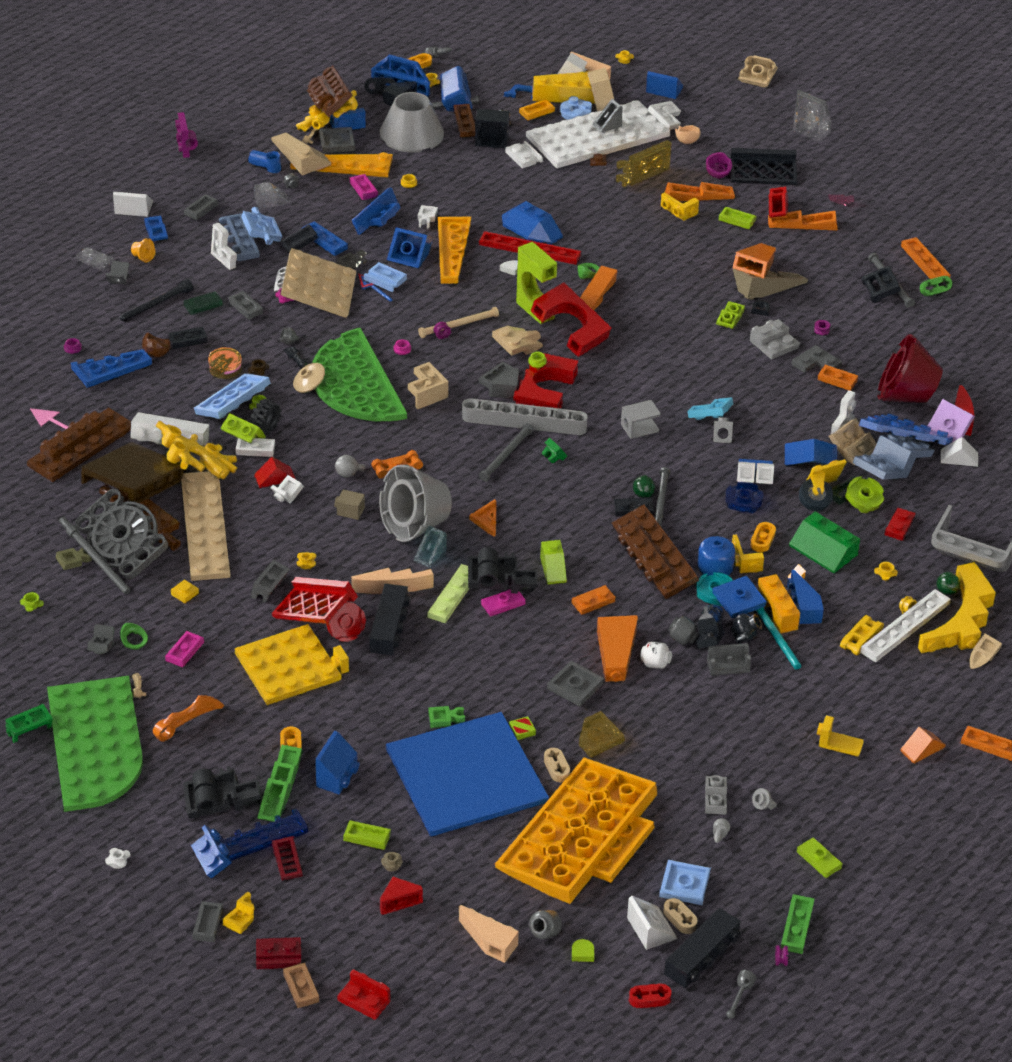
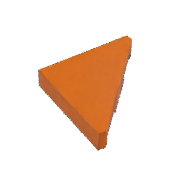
M495 499L469 515V520L493 537L496 536Z

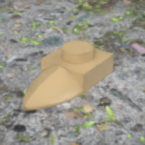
M984 634L971 653L970 668L975 669L986 664L988 661L991 662L1002 647V643Z

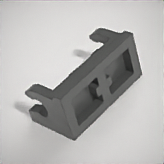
M273 560L254 582L251 598L256 599L261 594L263 596L262 602L265 603L280 582L284 581L290 569Z
M748 643L709 646L707 664L710 675L749 673L751 655H748Z

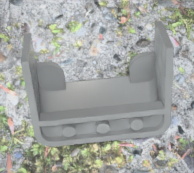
M948 505L932 534L931 543L939 553L969 563L975 562L978 566L993 571H1007L1012 563V540L1005 551L947 532L952 506Z

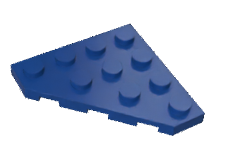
M889 413L887 415L881 414V416L875 415L861 418L859 426L877 432L889 433L892 431V435L902 437L915 436V439L927 442H936L938 440L937 443L942 445H949L953 441V437L948 436L946 431L938 430L936 432L931 430L932 427L928 425H914L915 422L912 420H899L897 415Z

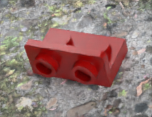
M352 970L350 972V981L337 995V1001L376 1020L390 1003V988L382 982L369 978L364 973Z

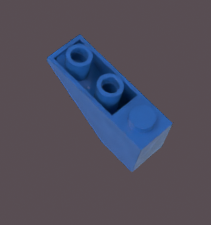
M792 570L791 578L787 579L788 590L791 589L790 597L800 612L799 624L822 623L824 609L821 596L795 570Z

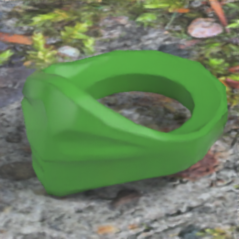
M593 263L579 264L577 269L580 279L593 278L600 267ZM588 268L595 269L596 272H593V271H591V270L588 269Z
M125 623L122 626L120 638L125 647L140 649L146 645L148 635L142 627L134 623ZM130 633L139 634L142 636L143 641L138 645H132L127 641L126 636Z

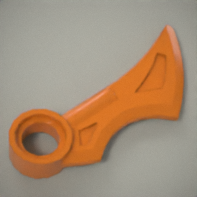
M198 695L197 699L187 709L171 713L166 719L157 722L153 728V734L159 741L164 742L172 738L176 728L206 712L222 709L224 704L214 697Z

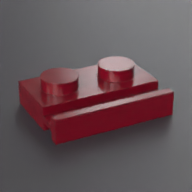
M301 937L256 939V969L288 968L301 964Z

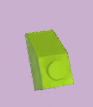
M561 541L541 542L540 559L547 584L566 583L565 560Z

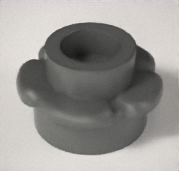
M293 173L286 175L283 180L286 188H296L299 177Z

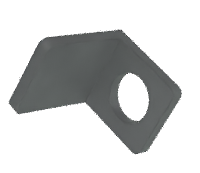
M113 261L110 273H106L108 282L126 285L129 263Z

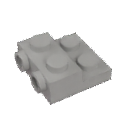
M779 319L775 321L769 320L765 325L761 327L755 326L751 330L750 342L771 360L800 346V343L789 334V327Z

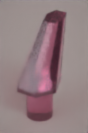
M828 195L830 201L847 206V203L855 201L853 195Z

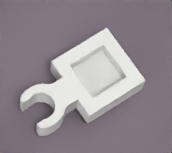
M421 205L418 213L419 228H421V225L426 224L428 229L430 222H435L438 207Z

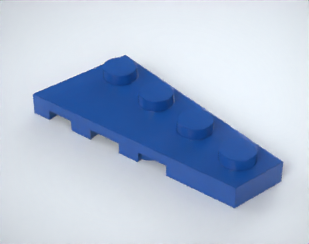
M142 349L121 353L120 357L104 356V360L94 361V359H88L86 363L82 364L72 362L71 369L88 388L152 365V359Z

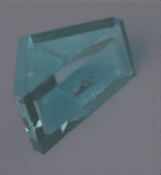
M429 525L414 561L431 568L446 553L447 533Z

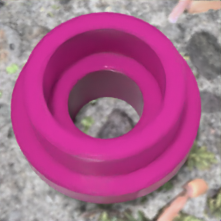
M398 340L394 345V352L399 355H406L411 352V345L407 340Z

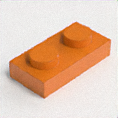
M825 365L818 374V380L851 391L858 381V375Z
M604 585L573 597L572 604L583 615L614 603L616 597Z

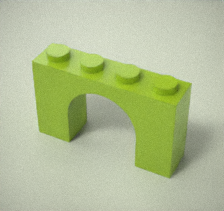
M530 242L518 247L516 303L537 322L543 324L554 319L555 315L542 323L531 312L534 300L543 295L538 287L536 278L542 283L556 278L557 262L535 243Z

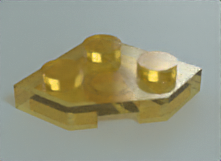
M602 711L584 719L579 746L590 758L625 741L624 734Z

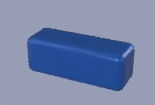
M456 66L440 75L441 98L446 110L454 112V105L470 104L472 110V97L467 77L462 67Z

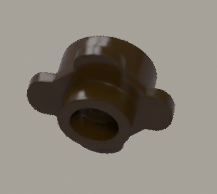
M256 359L252 361V367L248 368L250 373L263 376L265 371L269 370V365L262 359Z

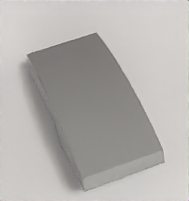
M718 775L706 776V814L726 815L727 777Z

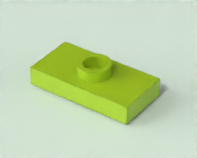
M725 207L719 215V221L750 229L756 221V216Z
M350 820L343 835V841L385 850L391 835V829Z
M811 838L797 847V853L825 878L842 869V863L815 838Z

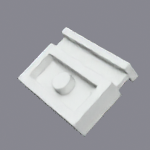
M524 141V144L518 143L506 147V153L521 168L534 165L536 162H543V157L526 141Z

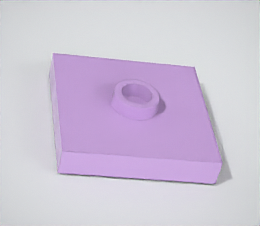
M942 399L928 426L932 427L931 430L936 432L938 430L948 432V436L953 437L952 442L964 437L975 416Z

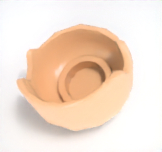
M693 125L679 126L678 130L675 129L677 139L683 144L696 142L701 134L700 128Z

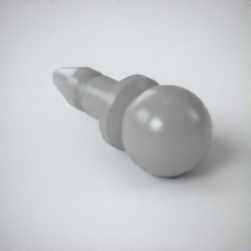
M717 819L713 824V834L716 843L726 837L730 830V824L726 819Z

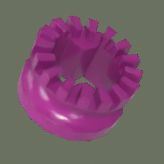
M826 320L816 321L815 333L822 336L828 335L830 323Z
M439 322L434 326L433 332L439 339L450 336L451 329L446 322Z
M776 945V966H779L780 963H783L784 966L788 965V956H786L788 955V946L780 948L779 945Z

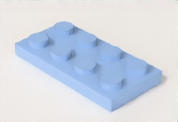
M243 374L194 407L195 413L216 419L224 418L228 412L237 409L241 403L250 400L253 395L262 392L266 386L271 384L269 377Z

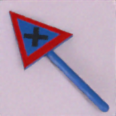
M358 274L362 289L371 287L388 301L392 302V298L378 289L375 284L365 281L364 275Z

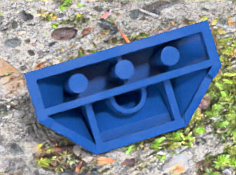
M389 54L371 68V77H391L396 83L415 81L417 82V93L428 97L430 95V82L420 64L416 61Z
M527 201L502 214L503 226L527 240L552 245L563 238L551 214Z

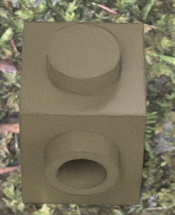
M343 490L340 496H337L334 506L337 508V515L359 520L365 508V494Z

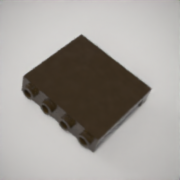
M130 442L82 466L81 483L85 484L93 479H97L127 492L128 502L141 503L181 482L183 469L180 467L181 462L171 463L167 460V456Z

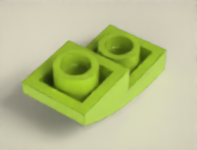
M728 301L725 309H722L716 324L733 329L744 313L745 305Z

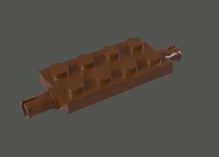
M105 484L101 486L99 493L104 495L112 488ZM119 490L124 497V502H128V493ZM118 495L112 496L110 502H115L118 499ZM149 498L139 503L147 507L156 518L158 534H162L165 537L168 547L172 551L177 550L181 542L172 536L171 533L179 529L180 522ZM143 511L145 515L150 516L149 513ZM152 521V522L150 523V525H151V529L153 530V521Z

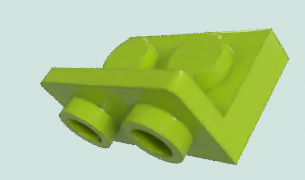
M230 413L221 426L222 431L248 443H252L254 438H266L260 427Z

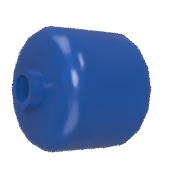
M720 536L704 539L700 544L698 552L699 571L703 575L707 574V576L713 575V572L729 576L733 572L736 550L734 544Z

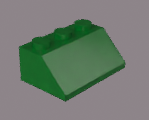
M814 512L802 521L789 546L830 572L835 573L858 555L860 538L819 513Z

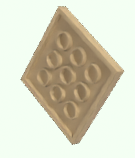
M291 248L280 295L342 317H347L356 271Z

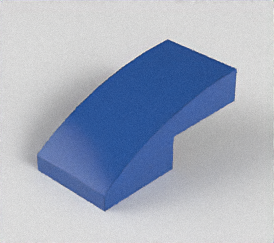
M161 216L144 218L146 230L152 241L168 239Z

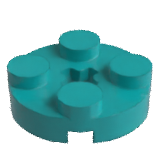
M713 572V575L709 576L704 574L697 582V597L706 603L722 606L712 593L714 587L733 581V579L719 572Z

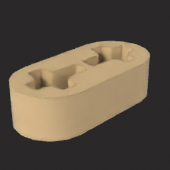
M558 748L547 749L544 753V763L551 778L556 782H564L570 775V767L562 751Z
M671 898L665 902L664 915L680 932L691 934L696 931L697 917L682 901Z

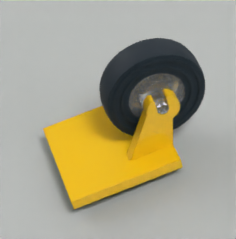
M845 459L841 461L834 460L827 465H817L811 469L808 478L799 489V500L805 508L811 511H822L830 505L833 499V491L828 483L838 480L847 463Z

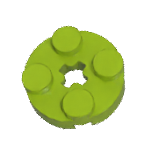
M862 477L854 478L847 487L846 499L855 508L859 509L861 513L877 510L884 500L882 486L876 480L869 477L868 479H861ZM862 492H863V493H866V492H867V493H868V496H864V495L862 494Z

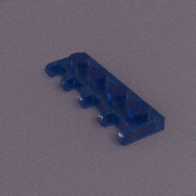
M293 809V815L283 819L279 815L274 816L275 821L262 826L260 822L255 823V829L244 833L238 829L235 830L236 836L225 840L221 836L219 841L229 850L228 857L232 861L272 846L273 840L291 836L295 838L308 833V826L299 811Z

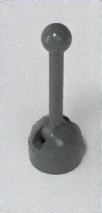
M741 970L737 977V984L740 989L731 1009L726 1013L729 1019L735 1017V1009L744 990L752 988L755 984L757 977L751 971Z

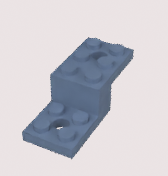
M888 433V435H880L871 455L855 456L853 464L883 480L907 478L915 459L931 457L935 450L930 448V445L924 441H916L914 436L902 437Z

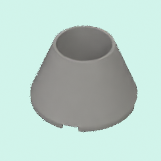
M407 92L395 98L380 128V138L392 149L402 152H422V149L429 147L432 149L441 143L444 138V129L429 98L421 93Z
M397 465L389 470L383 480L386 483L384 490L380 491L379 505L383 524L389 534L393 533L397 537L396 540L401 542L412 541L448 518L451 512L452 498L449 488L444 482L409 465Z

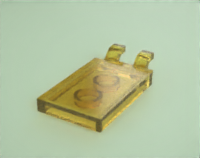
M668 140L629 156L628 161H618L617 168L623 167V173L626 174L616 175V182L622 181L623 187H626L628 184L633 186L669 170L671 142Z

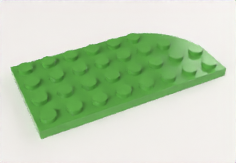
M129 676L47 687L50 712L53 718L52 727L64 812L99 807L118 799L135 784L143 767V756Z

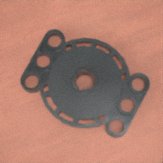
M117 489L107 491L75 521V525L81 533H88L87 542L94 550L99 553L105 562L107 560L115 562V564H107L111 568L119 569L122 576L126 579L135 578L168 548V542L162 534H158L156 518L151 511L142 504L124 502L123 495ZM118 495V499L115 502H110L112 496ZM104 508L100 515H95L97 509ZM143 511L149 513L150 516L145 515ZM88 520V526L81 528L82 522ZM152 521H153V530L151 529V525H150V523H151ZM121 531L125 536L121 538L118 532ZM163 540L161 546L154 547L156 541ZM148 553V557L145 560H139L141 554ZM128 566H133V570L130 573H125V569Z

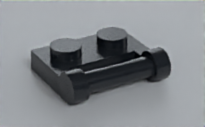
M890 266L864 275L861 279L863 285H866L870 293L872 303L880 302L882 298L901 291ZM875 280H877L881 288L877 292L872 284Z

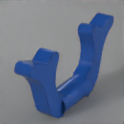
M514 85L511 90L504 92V97L516 98L517 91L532 93L533 86Z

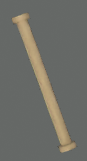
M493 307L489 311L446 323L451 329L493 316L495 318L499 317V311L497 307ZM434 326L419 328L420 337L425 338L426 335L433 334Z

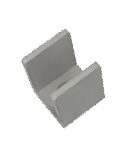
M652 400L622 407L621 425L630 439L659 432V428L652 418L659 417L660 412Z

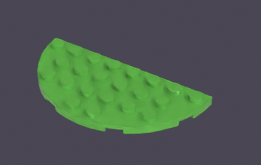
M361 328L341 334V337L334 341L329 340L320 348L312 363H320L325 368V376L322 382L315 388V391L328 406L342 414L368 421H398L407 419L405 408Z

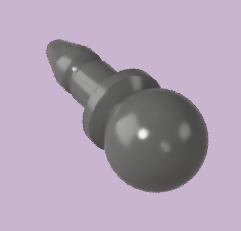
M428 47L424 53L430 54L432 58H437L441 54L451 52L452 48L438 49V47Z

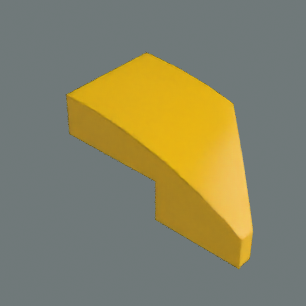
M249 892L239 898L236 908L223 918V926L239 934H242L254 921V904L251 902V894Z

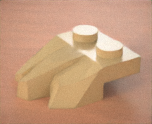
M505 326L492 331V337L511 356L520 352H524L527 355L543 347V344L537 341L541 338L537 330L526 331L522 328Z

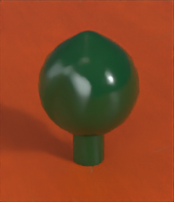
M647 475L639 476L633 483V491L640 498L650 497L655 491V483Z
M944 572L937 579V589L944 595H953L960 588V580L952 572Z

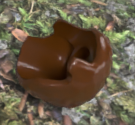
M149 332L142 339L143 350L150 357L154 358L166 355L171 346L169 339L155 337Z

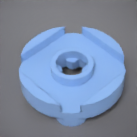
M576 96L569 97V100L564 101L560 105L561 116L567 120L587 115L592 111L591 102L578 99Z

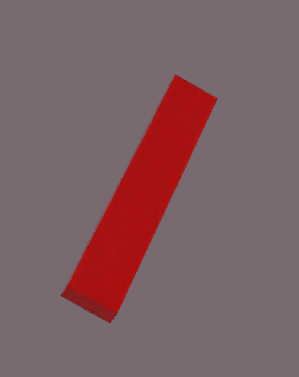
M484 231L479 240V245L516 253H518V247L533 242L553 260L577 265L581 257V251L486 231Z

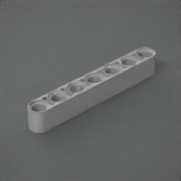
M466 399L462 403V419L470 423L522 428L527 423L533 427V430L582 435L587 431L588 417L582 411L480 399Z

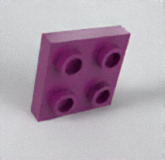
M181 112L178 113V119L175 120L177 129L176 139L179 152H182L183 158L190 157L189 150H193L198 146L196 133L193 130H188L185 114Z

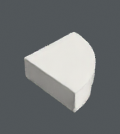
M518 261L504 262L500 265V271L516 275Z

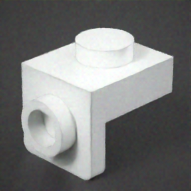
M287 475L278 488L273 485L271 489L275 493L273 496L280 502L285 500L288 503H292L304 486Z

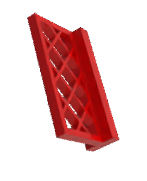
M295 577L291 582L294 588L272 612V616L277 619L327 624L346 601L354 602L358 595L347 581Z

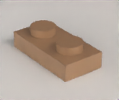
M305 963L283 969L284 977L297 1008L319 1002V995Z

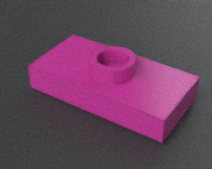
M365 174L350 178V184L362 200L378 196V191Z
M510 589L481 599V605L491 617L525 605V598L519 591L518 594L511 593Z
M186 631L166 654V661L184 667L202 646L204 637Z

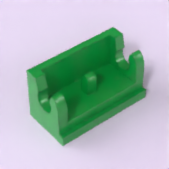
M41 704L5 719L6 732L9 737L12 736L13 743L18 742V736L45 724H47V729L52 728L53 718L45 705Z

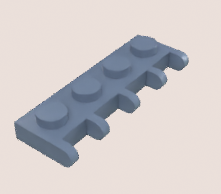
M242 213L220 217V224H227L224 228L228 230V233H231L228 237V242H235L236 244L232 246V250L240 252L237 254V261L259 258V250L253 237L248 234L241 217Z

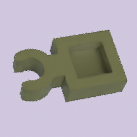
M74 548L56 552L55 557L64 570L82 566V562L92 561V558L83 548H80L79 551H76Z

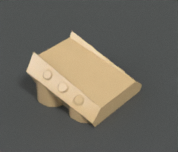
M755 55L749 56L745 59V67L740 71L738 80L743 83L767 87L778 67L771 59Z

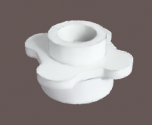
M112 848L109 851V857L105 859L106 864L116 869L125 867L127 858L130 857V852Z

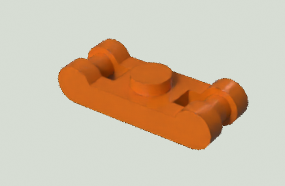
M415 450L385 460L375 459L371 463L379 479L385 478L389 470L397 465H409L416 469L423 467V463L418 458L419 456Z

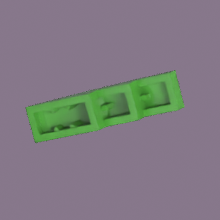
M281 745L278 760L275 761L271 778H268L258 819L279 823L298 771L303 753L302 748Z

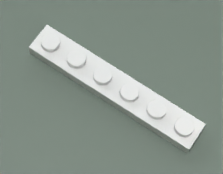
M934 589L861 646L860 653L877 662L950 604V598Z

